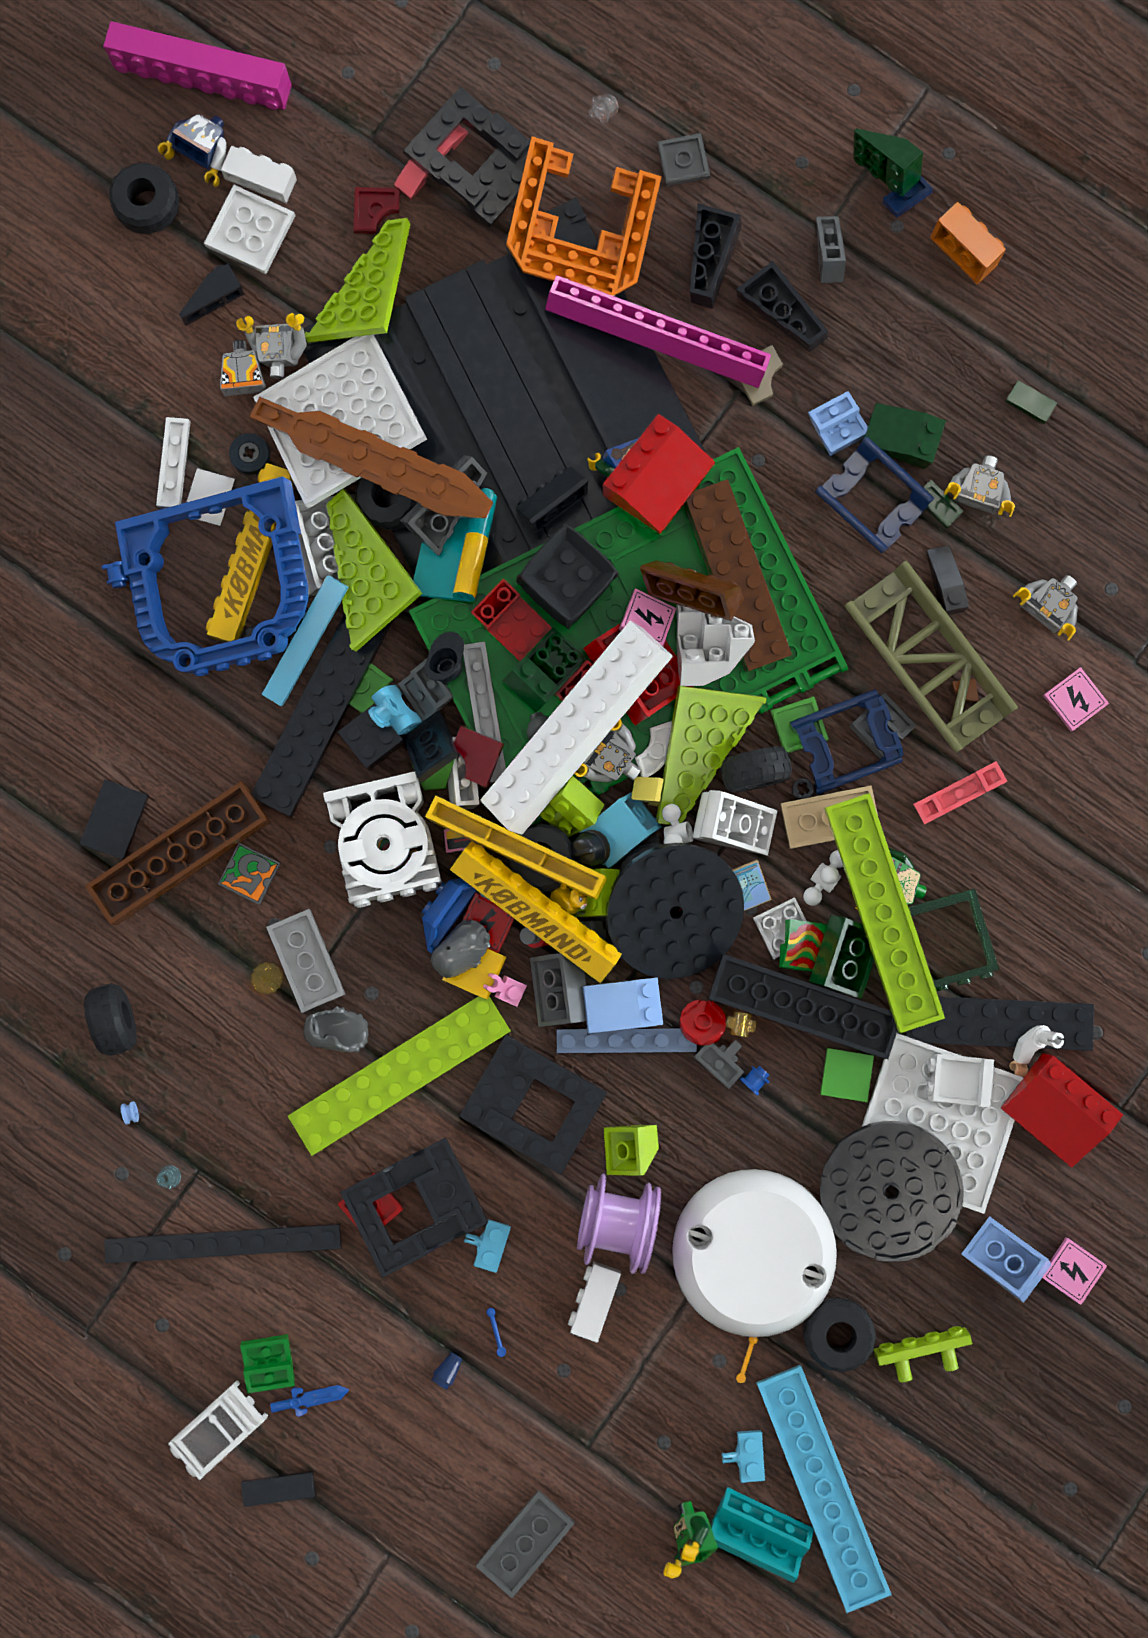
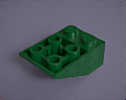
M858 128L854 130L853 159L859 166H864L869 170L874 178L883 181L892 192L903 196L920 181L923 161L922 150L905 138Z
M552 627L502 681L537 713L587 658Z

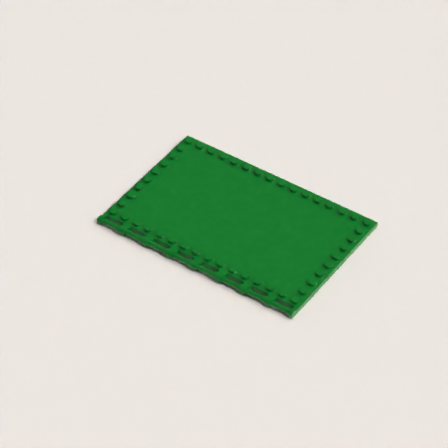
M737 447L713 459L715 461L714 466L694 491L728 479L792 655L746 673L741 661H739L728 675L704 686L693 687L766 697V703L762 704L757 712L762 714L772 709L773 705L798 692L802 694L814 688V684L838 672L843 673L847 671L848 666L740 448ZM682 505L661 534L620 507L574 528L610 561L619 574L616 579L611 581L598 600L570 629H567L553 619L516 582V577L521 574L527 563L544 544L482 574L474 601L467 602L433 598L409 610L429 651L433 641L445 632L458 633L463 638L464 645L485 642L501 742L504 743L503 755L506 768L529 742L527 726L531 721L530 716L535 712L502 681L519 661L484 628L471 611L504 578L551 627H554L587 658L586 661L593 664L583 648L621 623L635 588L648 594L640 571L641 565L658 560L665 563L671 562L678 567L690 568L697 573L709 575L684 505ZM656 598L676 608L675 603ZM675 611L665 640L677 656V616ZM462 656L461 674L458 678L451 681L447 687L454 696L453 700L467 728L476 731L464 656ZM834 657L836 664L809 676L807 670ZM791 678L794 679V685L768 697L767 690ZM553 695L538 712H542L544 716L550 717L562 701ZM676 699L637 725L633 724L626 712L620 718L621 722L632 734L636 745L634 750L635 757L642 754L648 747L650 741L649 728L672 721ZM634 757L631 762H632L634 765L637 766V763H636V760H635V757ZM622 773L617 781L614 779L610 782L589 780L591 787L587 789L592 794L599 796L609 791V787L629 777ZM573 774V776L581 784L589 780L585 777H578L575 774ZM538 815L531 825L538 824L544 821V819Z

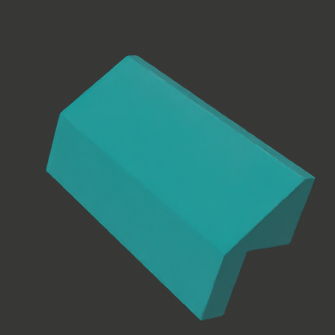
M728 1487L711 1523V1529L719 1548L793 1583L798 1577L802 1557L810 1548L814 1528Z

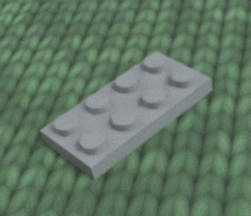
M311 909L266 927L301 1013L346 995Z

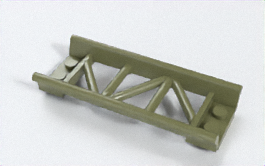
M907 560L886 578L844 606L955 754L1018 708ZM911 594L932 623L896 648L907 597ZM896 605L886 646L870 623ZM936 630L940 631L956 652L903 655ZM955 662L920 688L917 687L901 666V664ZM963 668L952 719L946 725L925 695ZM972 674L987 693V696L963 712Z

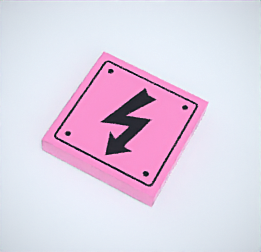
M635 588L618 630L622 631L628 622L632 621L647 631L663 647L676 608Z
M1081 667L1043 695L1071 732L1109 704Z
M1066 1237L1050 1260L1051 1266L1042 1278L1081 1305L1107 1265Z

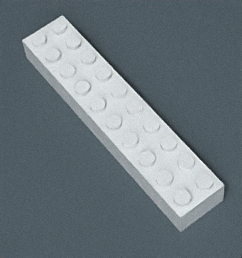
M629 621L480 801L507 830L522 835L673 656L642 627Z

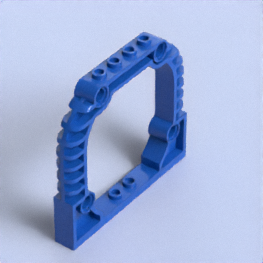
M282 476L115 522L124 575L129 576L130 580L129 585L132 591L137 628L139 629L142 641L157 657L173 663L174 667L181 672L195 674V676H204L209 674V670L224 671L230 669L229 665L237 664V666H244L250 664V660L257 658L259 661L272 658L273 654L283 652L288 645L287 637L296 630L297 625L304 617L309 600V587L298 536L301 535L292 482ZM243 504L244 507L250 509L260 518L258 523L259 531L272 540L281 585V602L273 619L259 623L254 628L250 637L206 648L188 642L177 643L169 635L164 622L156 573L164 565L163 556L159 551L165 538L170 533L168 524L184 519L196 520L201 518L202 514H218L222 512V509ZM276 522V529L271 532V526ZM150 556V562L146 564V560ZM275 635V643L271 645L270 639ZM190 657L191 662L190 665L187 666L186 661Z

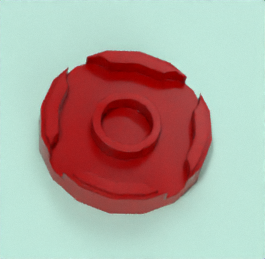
M695 1000L687 1004L682 1010L679 1020L680 1030L684 1037L694 1044L700 1046L711 1045L717 1042L724 1034L726 1016L721 1007L709 1000Z

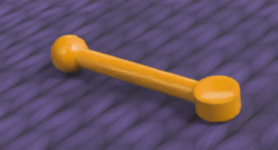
M749 1336L750 1343L742 1369L736 1376L739 1383H744L746 1380V1368L758 1337Z

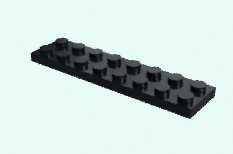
M938 997L945 1019L905 1031L906 1037L923 1043L1016 1047L1018 1039L1033 1027L1044 1025L1052 1032L1061 1033L1064 1038L1057 1039L1064 1040V1043L1060 1048L1046 1045L1042 1049L1093 1051L1094 1004Z

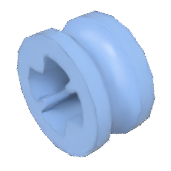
M130 1102L129 1105L121 1104V1114L124 1123L130 1124V1121L138 1122L139 1114L135 1102Z

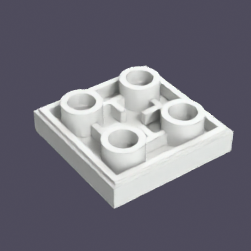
M795 898L753 918L773 960L780 957V945L785 943V920L806 921Z

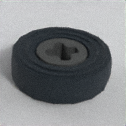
M246 433L233 440L230 446L229 457L232 465L238 471L254 475L259 473L261 469H264L266 463H269L270 449L262 437ZM247 449H250L251 451L255 450V452L253 453V458L250 459L248 456L244 457L246 455Z

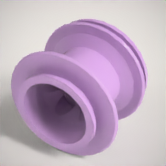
M602 1174L596 1190H594V1185H589L580 1222L577 1249L582 1250V1247L585 1246V1265L589 1264L594 1248L629 1254L631 1274H634L637 1268H639L640 1273L644 1274L653 1249L659 1217L661 1189L660 1187H655L654 1191H652L651 1184L647 1183L640 1199L605 1193L606 1176Z

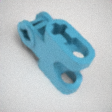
M389 685L381 688L371 697L377 706L370 708L368 712L372 720L381 728L392 726L398 735H404L423 721L416 712L410 710L401 697L403 693L397 685Z

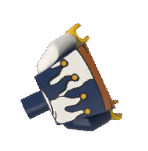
M196 114L190 119L177 121L166 137L167 142L158 145V152L162 155L168 149L164 157L170 160L174 156L173 149L206 169L212 167L211 171L206 172L204 179L208 184L209 178L214 176L213 186L217 187L220 183L217 173L218 170L221 171L226 156V141L224 139V130L222 129L224 123L218 116H213L208 120L200 114Z

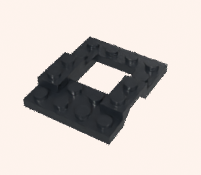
M460 86L404 149L403 154L438 184L450 187L464 199L475 216L488 227H491L518 195L530 141L497 112L493 115ZM462 121L496 149L473 176L456 161L450 162L437 151Z
M506 1034L460 1117L561 1175L607 1092ZM534 1079L575 1101L553 1142L512 1119Z
M446 1137L340 1192L382 1278L489 1222ZM414 1181L434 1223L393 1244L373 1202Z

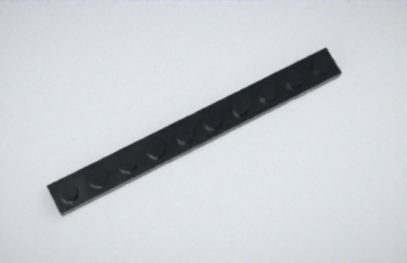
M340 1224L104 1239L105 1263L342 1248Z

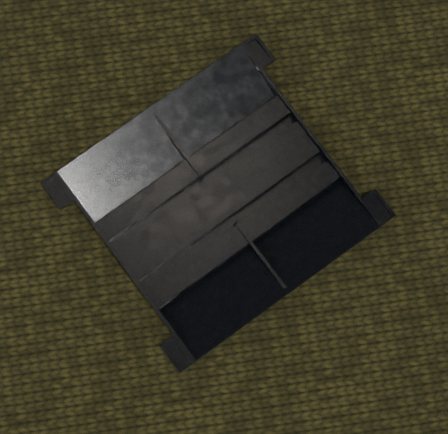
M577 198L545 212L559 217L554 238L592 250L597 249L598 241L586 220V215ZM506 248L507 255L486 264L483 259L467 267L466 270L462 269L425 287L424 290L421 289L406 296L405 304L392 309L387 333L374 334L427 440L410 450L416 452L418 456L452 467L463 455L472 456L487 472L479 488H488L494 491V494L497 496V502L481 575L546 543L565 524L574 529L619 507L603 496V483L607 480V477L598 470H591L587 458L596 460L595 454L600 453L603 460L606 450L640 438L658 414L678 426L706 453L654 350L545 310L553 281L523 273L508 248ZM623 291L614 296L628 301ZM317 322L304 327V334L305 332L309 333ZM353 337L307 342L306 340L307 346L303 352L310 364ZM570 466L573 467L588 481V494L533 535L517 515V503L523 497H531L535 494L536 488L542 483L547 482L548 484L552 481L554 475L563 468L566 470ZM383 490L381 498L383 506L385 508L392 506L397 501L399 494L395 495ZM407 527L392 530L415 575L422 542ZM425 597L426 601L433 599L430 597Z

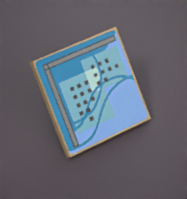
M758 860L733 869L742 888L744 911L772 900Z

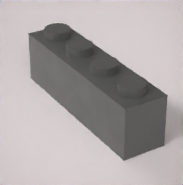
M463 455L451 467L463 472L478 487H480L487 475V472L472 456ZM417 503L400 521L416 538L439 556L443 550V545L450 538L454 531L453 528L461 517L443 516L422 507L421 503Z

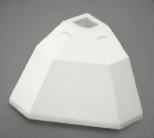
M676 604L677 660L680 686H704L728 675L754 644L755 638L752 625L735 616L732 621H728Z

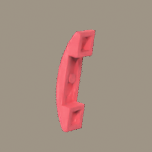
M459 125L437 151L445 157L451 148L454 150L468 134V131ZM409 160L394 186L412 200L425 185V179L428 175Z
M996 761L913 805L923 824H926L1008 781Z

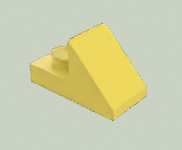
M636 777L631 798L633 800L649 802L648 805L658 806L663 779Z

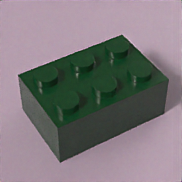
M830 915L809 982L862 999L874 962L863 924L847 918Z

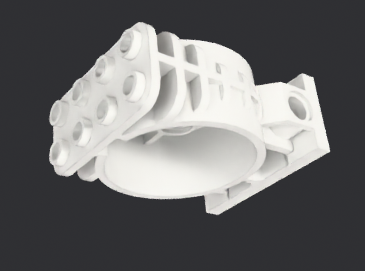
M415 772L323 793L331 822L341 828L338 849L343 869L342 873L346 882L345 887L348 891L349 903L354 904L357 908L371 905L370 901L376 899L380 903L394 900L393 895L412 896L416 894L415 890L423 889L425 892L437 890L439 888L438 885L442 884L429 828L418 813L424 801L420 781ZM398 791L400 802L379 798L381 795ZM371 798V801L362 804L353 811L351 801ZM416 803L412 809L409 808V804ZM375 815H393L403 820L406 824L414 821L418 824L404 828L393 819L379 818L367 823L360 831L357 840L349 841L351 836H355L360 825ZM345 820L343 824L338 821ZM389 839V848L385 851L379 850V841ZM423 846L421 851L412 853L411 858L404 867L391 874H375L366 870L362 865H352L353 862L363 860L366 865L375 870H393L404 863L410 849Z

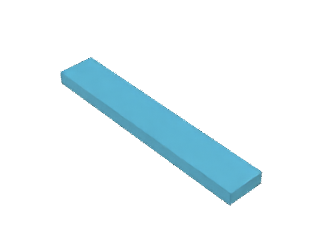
M327 575L262 693L263 696L280 706L285 704L347 592L348 586Z

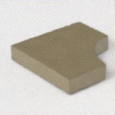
M773 345L761 350L771 354L759 388L740 382L752 406L773 397L771 380L775 372L783 366Z

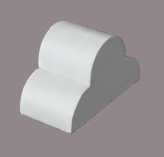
M710 790L709 793L702 792L692 838L706 843L768 856L777 810L722 791Z

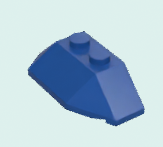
M461 878L449 880L447 884L443 882L436 891L438 896L433 903L429 901L422 911L425 914L422 921L427 950L431 954L435 947L446 937L474 897L475 892H477L475 888Z

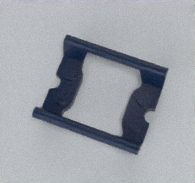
M868 437L862 441L857 450L843 464L844 473L842 475L833 474L823 486L820 485L815 491L821 499L881 554L887 551L901 536L899 527L903 525L909 527L934 500V497ZM878 458L912 491L909 501L899 504L881 522L875 535L838 502L836 498L844 497L862 479L869 463Z
M876 689L790 722L792 730L799 738L803 752H809L813 756V761L809 764V768L815 781L814 790L817 795L903 762L902 755L904 753L897 732H891L887 727L889 720L892 718L886 702L877 693ZM856 706L866 708L868 712L866 716L868 728L875 746L883 752L884 756L876 763L834 778L832 772L834 762L825 738L817 732L814 722Z

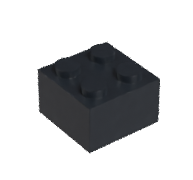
M375 704L338 731L368 771L405 744L392 726L381 728L372 720L368 710L376 706Z

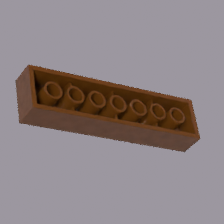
M728 479L694 491L683 505L708 574L726 582H735L741 587L743 601L735 617L752 625L755 638L754 644L740 660L744 672H749L791 656L790 647Z
M240 781L86 884L85 887L109 924L118 925L238 845V843H241L262 829L271 821L247 785Z

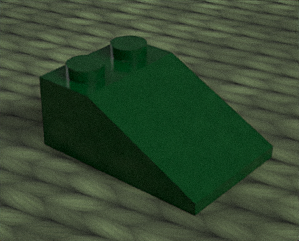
M876 403L864 439L866 437L870 438L889 457L925 469L934 461L946 420L924 412Z

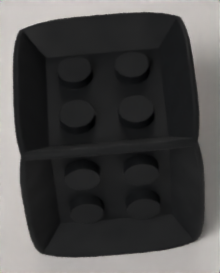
M565 524L532 557L521 574L516 577V582L553 619L567 629H570L604 593L611 581L617 578L619 572L585 537Z

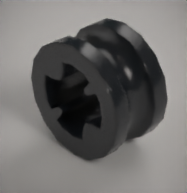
M804 778L795 781L791 789L792 794L799 800L809 798L813 793L811 781ZM804 783L809 791L807 794L804 792L803 795L798 794L799 789L796 787L798 784L801 786Z

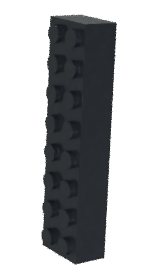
M722 954L707 997L709 1000L887 1060L889 1059L898 1031L892 1011L725 954Z

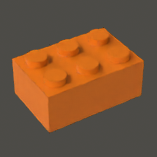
M959 202L938 220L930 237L977 285L996 268L1006 250L1001 240L996 237L994 238L988 232L987 227L982 222H978L972 216L971 211Z

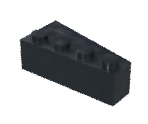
M698 203L690 283L691 303L713 309L742 227L741 215Z
M773 261L736 289L737 297L808 352H811L828 338V330Z

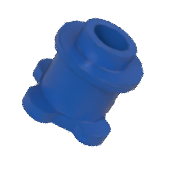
M122 561L101 566L102 570H107V584L112 585V588L125 587L126 582L130 581L124 575Z
M752 1066L750 1073L745 1078L741 1077L740 1080L758 1096L760 1094L758 1090L766 1082L769 1083L767 1080L769 1074L760 1066L757 1068Z

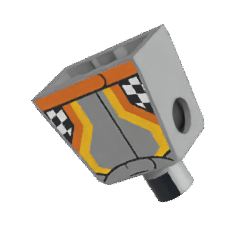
M244 340L234 341L233 352L223 354L220 389L224 396L261 393L267 389L256 352L253 350L247 351L246 341Z

